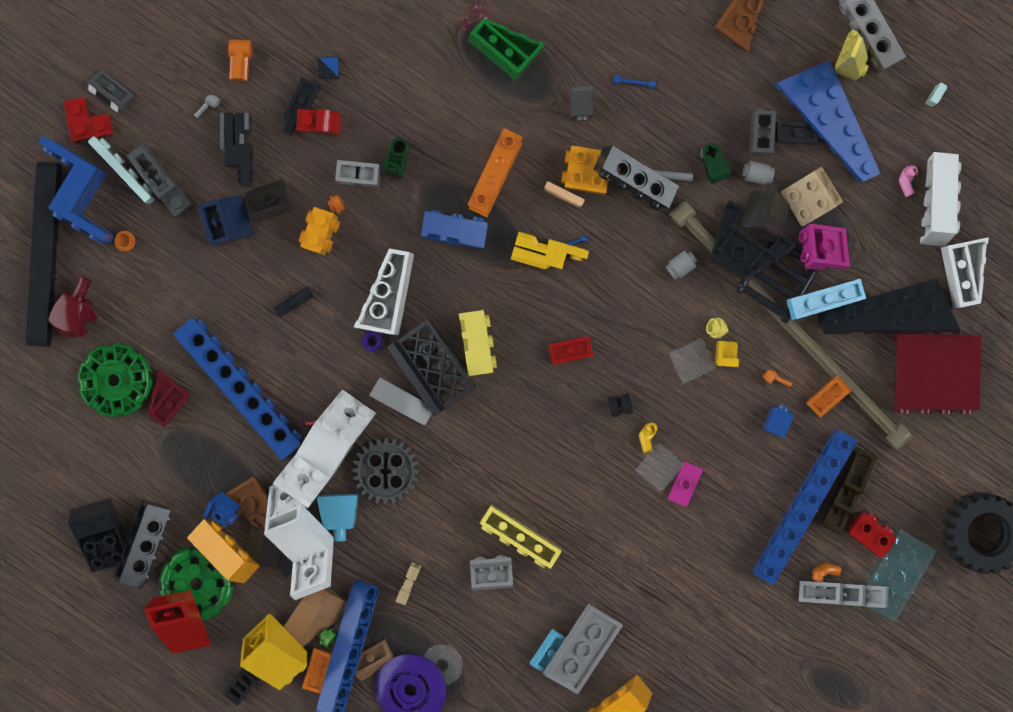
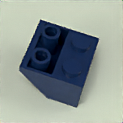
M242 195L217 199L198 205L210 246L218 247L254 235Z

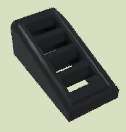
M242 668L222 694L238 706L258 683L260 678L255 677L249 671ZM243 674L252 681L251 684L242 677ZM237 680L247 688L245 691L236 684ZM231 688L237 691L241 696L239 697L237 694H235L231 690Z

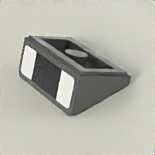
M102 69L87 83V90L117 114H120L134 97L133 93Z

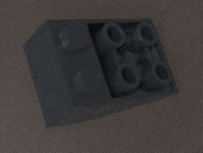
M111 498L72 509L68 524L91 572L118 565L126 539Z

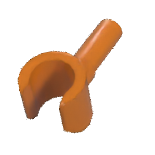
M767 370L762 376L769 384L776 380L788 387L792 385V382L781 378L771 370Z

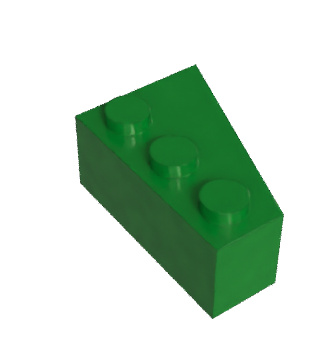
M485 18L481 20L469 36V42L515 81L538 57L545 45L541 41H534L527 38L524 34L510 31L507 27Z

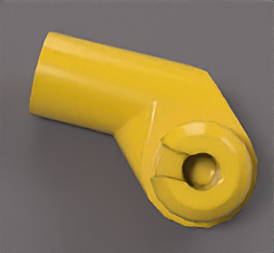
M653 422L647 423L639 433L643 453L653 451L651 439L657 431V425Z

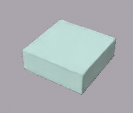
M943 83L936 85L925 104L930 107L937 105L947 86Z

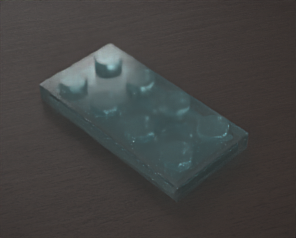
M901 529L895 535L897 541L881 559L866 585L888 587V608H870L895 623L937 552L934 548Z

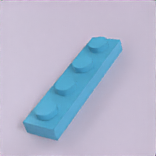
M857 279L786 301L791 318L795 320L866 299L861 279Z

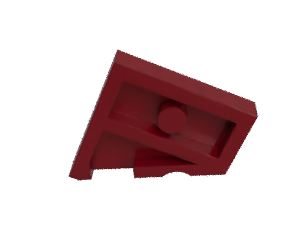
M159 370L156 375L157 381L153 389L152 403L150 404L148 415L160 425L166 427L191 397V394L166 373Z

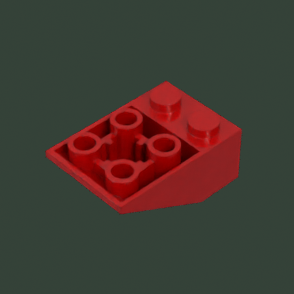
M191 590L154 597L144 609L151 628L172 654L211 646Z

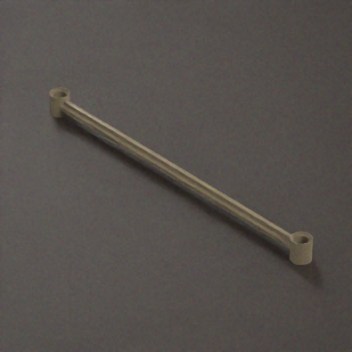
M683 200L668 216L680 228L685 225L712 252L715 238L693 217L696 214L695 210ZM751 278L750 282L748 283L749 287H751L761 295L765 296L766 298L780 306L753 278ZM764 307L832 378L838 375L852 389L849 396L887 434L885 440L890 446L899 451L913 438V435L902 424L896 426L792 318L785 324L781 321L780 316Z

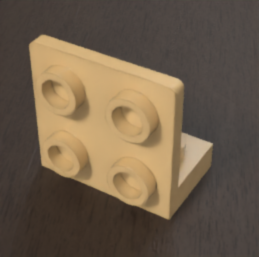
M822 167L781 191L801 226H805L843 202Z

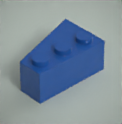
M425 211L421 232L422 239L484 249L488 223H485L483 218L472 217V220L464 219V216L459 214L448 216L443 215L444 212Z

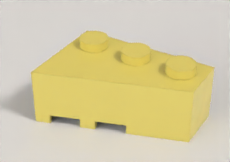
M484 310L460 313L459 320L462 329L468 375L493 373V368H497L495 355L491 356L490 348L494 347L492 335H488L487 327H491L489 314L485 315Z

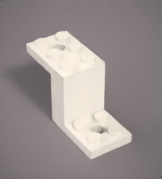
M341 390L314 423L296 455L275 479L273 484L308 508L335 474L352 445L374 418L376 412L344 390ZM345 413L350 414L352 418L348 417ZM297 478L303 479L306 483L299 482Z
M297 478L299 482L306 483L303 479ZM270 486L264 535L293 562L290 596L297 600L331 587L334 537L314 518L303 504L277 486Z

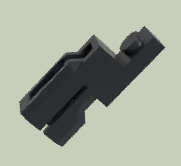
M220 113V149L225 153V165L227 167H241V170H238V182L244 188H253V146L247 144V136L251 133V115L249 113H235V115L233 113Z

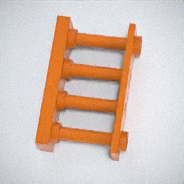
M503 128L467 204L469 210L485 218L488 217L523 144L521 142L522 136Z

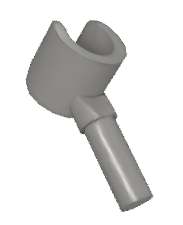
M208 95L205 103L194 116L198 118L209 106L215 109L221 99L215 95Z

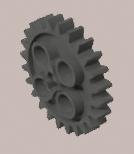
M388 437L385 438L384 443H382L380 438H377L376 445L370 441V448L363 446L362 449L365 453L358 452L357 456L360 460H354L353 462L358 465V468L352 469L353 472L358 473V476L354 477L353 480L360 481L356 488L363 487L364 490L361 494L364 495L368 492V500L374 496L376 497L377 504L380 499H383L384 505L388 503V499H391L392 503L395 504L396 497L402 501L404 499L403 493L408 496L410 495L408 488L415 489L416 486L412 481H419V478L414 476V474L420 472L419 469L414 468V466L419 464V461L412 460L416 453L410 455L408 452L411 447L404 449V441L397 445V438H394L392 443H389ZM385 452H388V469L392 470L387 478L388 489L384 488L385 473L381 472V469L385 467ZM376 454L381 457L380 465L375 466L371 463L372 455ZM393 455L401 456L402 464L400 466L392 464L391 458ZM372 476L380 477V486H373L370 479ZM399 476L402 479V485L398 487L392 485L391 478Z

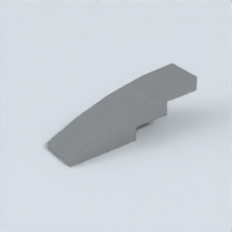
M800 581L799 602L888 608V587Z

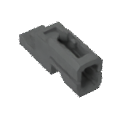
M143 144L128 154L127 158L158 199L165 203L174 217L178 218L193 206L171 175L159 163L149 147Z

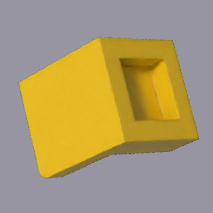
M717 341L715 366L739 367L737 342Z

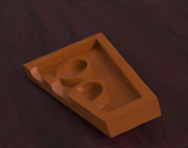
M732 0L714 29L748 52L763 0Z
M255 475L225 495L240 505L238 513L251 522L250 524L264 535L268 494Z

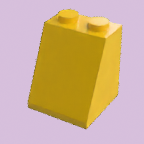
M268 614L243 638L240 666L280 691L285 685H289L299 672L301 673L305 670L307 666V651L271 614Z

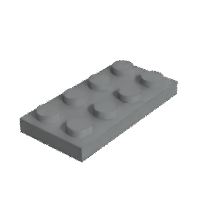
M588 603L543 674L578 694L623 624Z

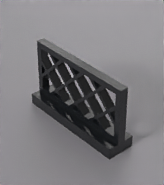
M430 318L387 347L434 416L477 387ZM426 325L432 331L431 339L421 337L422 328ZM408 338L415 339V351L409 350L403 342ZM420 341L430 343L429 354L419 352ZM434 344L443 347V356L433 355ZM418 355L428 357L427 368L419 366L417 363ZM432 358L442 360L441 371L430 369ZM446 361L454 363L456 366L455 374L444 372ZM430 372L440 374L438 385L430 382ZM444 375L454 377L452 388L442 386ZM457 379H464L469 388L466 390L456 389ZM441 389L452 392L451 400L447 403L440 396Z

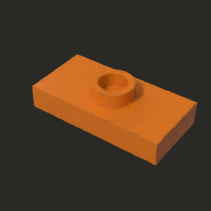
M836 375L813 395L806 404L822 418L847 396L852 389Z
M313 648L302 689L321 694L332 652Z

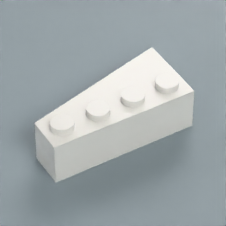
M933 152L928 159L925 186L929 187V190L926 191L923 205L927 207L924 218H922L921 226L926 228L925 235L920 237V244L945 247L959 233L960 221H957V214L961 206L960 201H958V194L961 190V182L958 181V174L961 172L959 154Z
M389 248L378 272V277L372 285L368 299L363 305L359 319L354 325L355 328L399 335L414 258L413 253Z

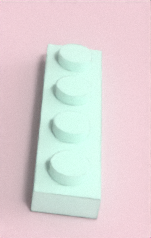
M93 136L88 141L145 203L150 205L155 200L151 195L153 193L152 189L146 183L142 185L137 180L139 175L132 168L128 170L123 165L125 163L124 159L118 153L113 154L109 150L111 146L104 138L99 139Z

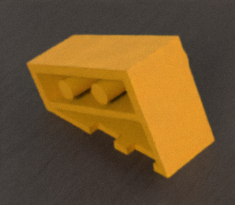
M204 519L187 537L188 540L228 581L244 584L261 565L244 551L230 535L224 533L219 523L214 520L208 521Z
M635 675L614 694L604 699L597 708L593 707L588 712H645L653 693L640 677Z

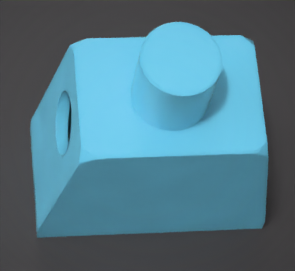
M359 493L317 496L322 525L326 530H333L334 541H346V529H353L355 527Z

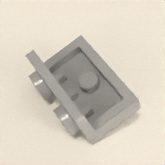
M500 555L496 556L495 559L477 557L474 560H470L472 591L513 588L512 561L510 557L507 558V556Z

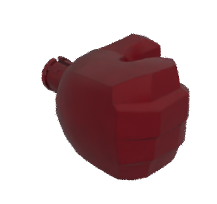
M79 276L73 293L62 292L48 319L54 329L67 338L85 336L88 332V329L85 328L86 321L95 322L97 319L93 311V303L85 298L92 280L83 276Z

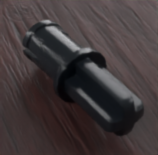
M307 286L293 296L290 294L288 299L274 307V311L279 317H282L295 308L299 309L300 305L314 298V295Z

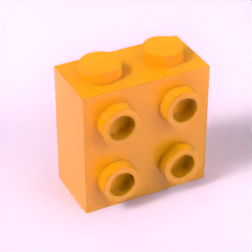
M572 145L570 151L566 150L564 163H568L567 171H563L561 183L565 184L564 189L606 195L608 181L600 178L599 173L593 170L602 150Z
M314 207L313 211L309 210L306 222L308 225L306 231L302 230L300 234V247L325 256L326 252L330 253L333 245L331 237L333 233H337L340 221H338V216L334 213Z

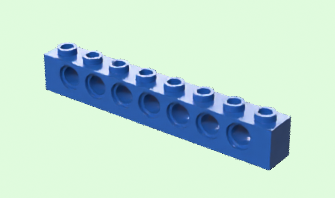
M196 318L188 320L173 335L281 460L286 459L302 445V435L297 429L294 428L292 430L288 425L289 420L283 413H277L274 409L276 405L269 397L264 398L260 393L262 391L260 386L255 381L251 383L247 378L249 375L241 365L238 367L233 362L235 358L228 350L224 351L220 347L221 341L214 334L210 335L207 332L208 326L200 318L198 320ZM197 335L204 337V343L201 346L195 343ZM212 350L218 354L215 362L210 361L208 357ZM225 366L231 369V375L228 378L222 374V369ZM238 382H242L245 385L243 393L236 391L235 387ZM252 397L256 398L259 402L256 409H252L249 405ZM265 413H269L272 416L270 425L263 422L262 418ZM278 429L285 431L286 438L284 440H279L276 437Z
M834 429L752 570L756 576L774 586L858 440L840 430Z

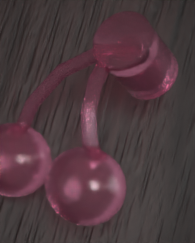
M476 1L473 4V9L469 12L467 18L462 21L463 30L468 31L471 22L475 20L481 22L483 18H489L486 12H481L483 4L480 1ZM472 11L480 12L478 18L468 19Z

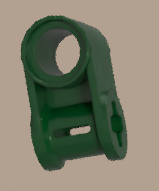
M398 137L392 140L382 166L381 174L388 173L398 176L400 180L402 179L410 152V146L405 139ZM399 142H403L406 146L402 153L395 152V145Z
M711 142L701 148L700 157L712 185L732 176L719 145ZM708 147H709L710 150H713V149H714V151H715V153L712 155V157H711V155H709V156L706 155V152L708 151Z

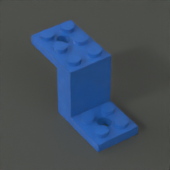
M42 135L38 142L44 146L42 150L58 159L62 157L60 161L72 167L48 207L54 211L52 215L61 221L72 222L71 227L86 234L90 233L88 237L98 243L105 245L108 242L113 244L115 235L82 216L107 173L57 142Z

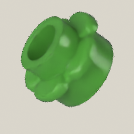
M333 628L330 630L325 629L319 636V639H321L319 644H323L326 648L331 646L337 638L335 630Z

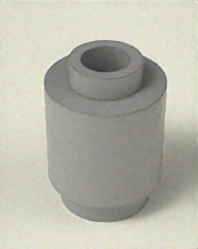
M749 161L743 167L742 176H745V181L761 185L771 184L775 169L771 168L768 164Z
M684 250L670 260L669 264L665 267L674 280L678 277L681 279L696 268L694 263L697 260L691 252L686 253Z

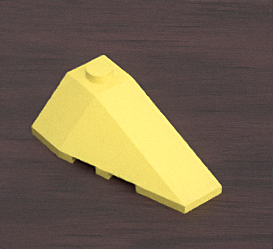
M852 29L848 33L834 68L836 74L857 81L861 76L864 77L868 69V65H866L868 56L864 40L857 31Z

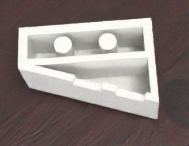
M989 237L941 247L953 308L981 303L984 264H986V246Z

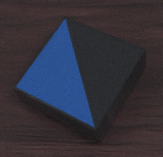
M318 57V78L340 79V58Z

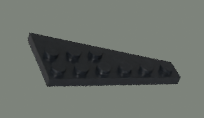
M937 278L817 313V319L824 334H850L851 332H864V334H872V332H883L884 334H917L918 332L940 334V332H952V334H960V328Z

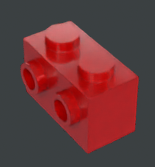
M860 511L845 531L875 555L883 559L897 541V538L893 536L894 531L885 524L883 527L876 522L878 518L870 512L865 514Z

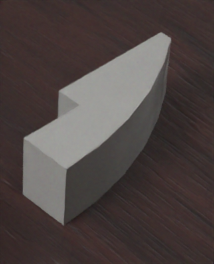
M382 377L378 379L369 395L423 425H426L432 414L423 400Z

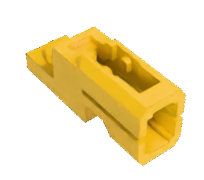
M518 232L515 245L542 252L546 255L514 247L511 260L542 269H547L550 266L562 269L567 253L571 254V259L582 262V258L587 259L589 250L549 239L548 244L540 243L536 236Z

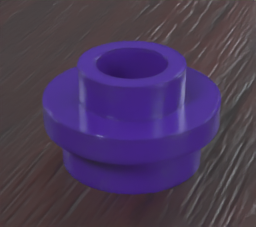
M369 331L363 336L362 344L368 351H377L382 347L383 338L380 333ZM371 337L376 338L377 342L375 345L369 343Z

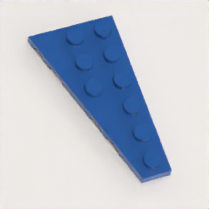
M830 60L774 84L778 90L785 94L787 101L799 110L801 117L810 124L811 128L818 133V136L828 143L829 149L842 159L843 165L859 183L881 174Z

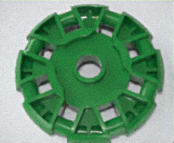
M113 343V345L109 346L106 344L92 350L88 354L86 361H82L77 376V382L80 383L79 393L85 404L89 408H94L96 413L102 416L116 418L117 415H130L142 406L141 403L144 399H148L152 388V379H150L149 373L151 371L145 357L141 353L135 352L134 348L122 343ZM113 353L114 360H108V354ZM127 357L133 360L131 364L124 362ZM94 362L100 365L96 371L92 368ZM141 372L142 380L136 381L135 373ZM113 374L119 377V384L117 386H112L109 382V378ZM88 380L93 381V388H89ZM134 391L138 393L135 399L129 396ZM99 395L105 398L102 403L97 401ZM120 400L121 407H116L114 401Z
M187 547L174 553L171 556L172 559L164 564L160 573V596L191 590L196 605L201 604L199 613L202 621L218 615L221 612V608L224 605L227 606L232 597L234 587L232 582L228 581L216 568L213 570L208 565L210 563L208 559L198 549ZM192 557H198L199 563H192ZM177 564L183 567L180 571L175 569ZM193 578H199L202 581L200 589L193 588L191 584ZM217 579H223V586H217ZM175 581L174 588L170 589L169 582ZM214 595L218 599L215 604L210 600Z

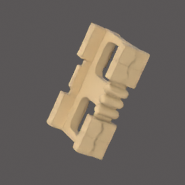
M414 562L411 563L406 575L407 579H405L395 602L406 605L412 585L414 584L413 581L416 580L421 565Z

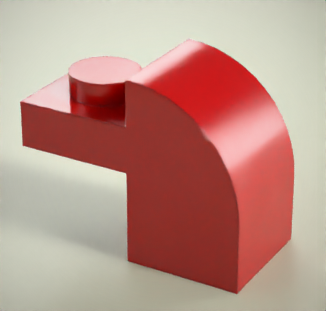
M297 109L296 131L341 136L342 115L329 110Z

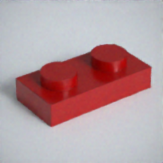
M589 336L548 345L552 365L593 356Z

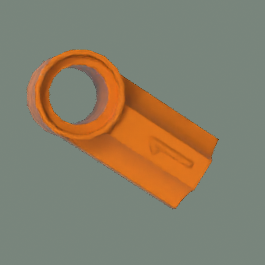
M230 39L228 45L230 58L229 79L239 82L248 81L249 59L252 57V41Z

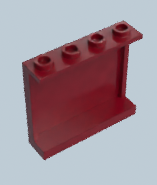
M893 334V342H896L895 405H891V408L898 409V413H911V409H919V413L931 414V410H939V414H952V410H960V414H973V410H980L981 335Z

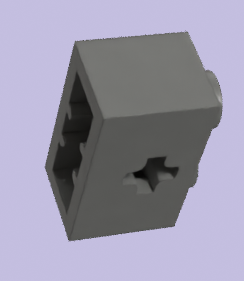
M754 110L751 113L749 155L770 156L774 153L776 111Z

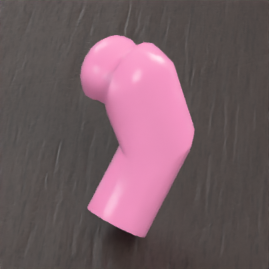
M914 165L905 167L899 177V184L905 197L915 193L911 182L914 176L918 174V169Z

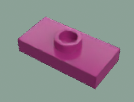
M683 461L667 499L687 507L703 469Z

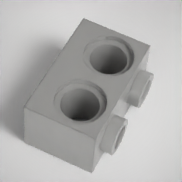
M337 160L335 181L338 184L379 188L381 166L373 163Z

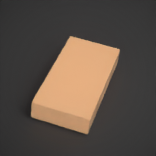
M547 181L544 187L545 192L577 208H581L585 199Z

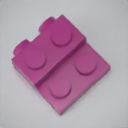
M808 224L801 230L798 239L800 243H803L801 261L805 262L806 269L824 271L828 267L845 270L850 267L846 228Z

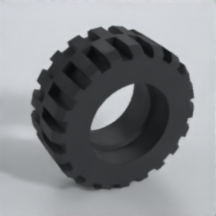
M982 492L964 495L962 500L957 499L953 502V509L948 508L946 511L948 515L947 520L943 519L941 524L945 526L944 531H941V537L945 539L943 545L949 551L948 555L953 560H956L959 565L981 574H989V572L996 574L1000 573L1001 569L1007 570L1011 568L1010 563L1013 561V503L1001 496ZM984 513L991 514L997 518L1000 524L999 540L988 551H975L971 548L968 541V528L977 516Z

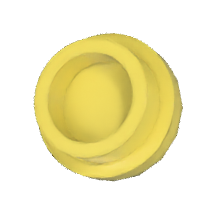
M712 318L707 323L706 331L712 338L717 339L728 332V328L723 319Z

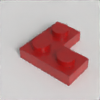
M84 97L63 101L71 142L90 140L93 136L101 138L114 135L110 114L89 117L87 102Z

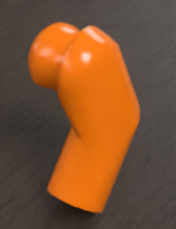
M821 563L813 569L812 579L822 582L823 577L827 574L840 576L841 566Z

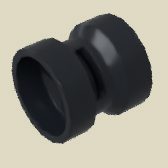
M629 393L622 394L618 398L615 396L608 397L612 417H618L622 413H633Z

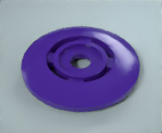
M402 654L392 658L381 668L375 682L376 698L384 712H440L445 703L447 689L443 674L432 661L417 654ZM419 674L422 677H424V679L427 681L430 690H427L426 683L420 676H418ZM407 684H412L416 687L415 695L410 696L405 692Z

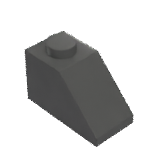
M593 86L571 87V119H576V122L589 121L588 118L593 116Z

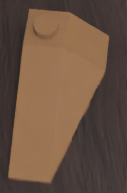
M329 587L303 597L284 625V628L304 647L340 619L345 611L347 600Z

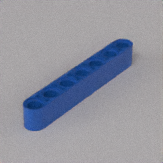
M356 580L351 587L316 712H345L379 593L377 586L363 580Z

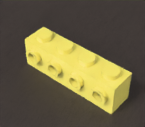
M493 504L489 506L480 521L484 531L491 535L495 533L500 536L499 540L508 546L510 544L518 548L516 551L527 557L529 555L535 559L534 562L542 568L547 566L551 569L562 552L560 547Z

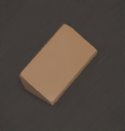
M386 640L361 653L355 674L360 681L379 672L386 662L395 657Z

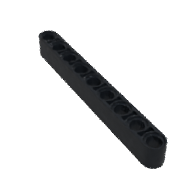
M37 162L35 171L26 323V344L28 346L50 347L52 342L53 326L49 323L48 319L54 307L59 219L52 215L54 211L48 207L61 187L62 167L60 163Z

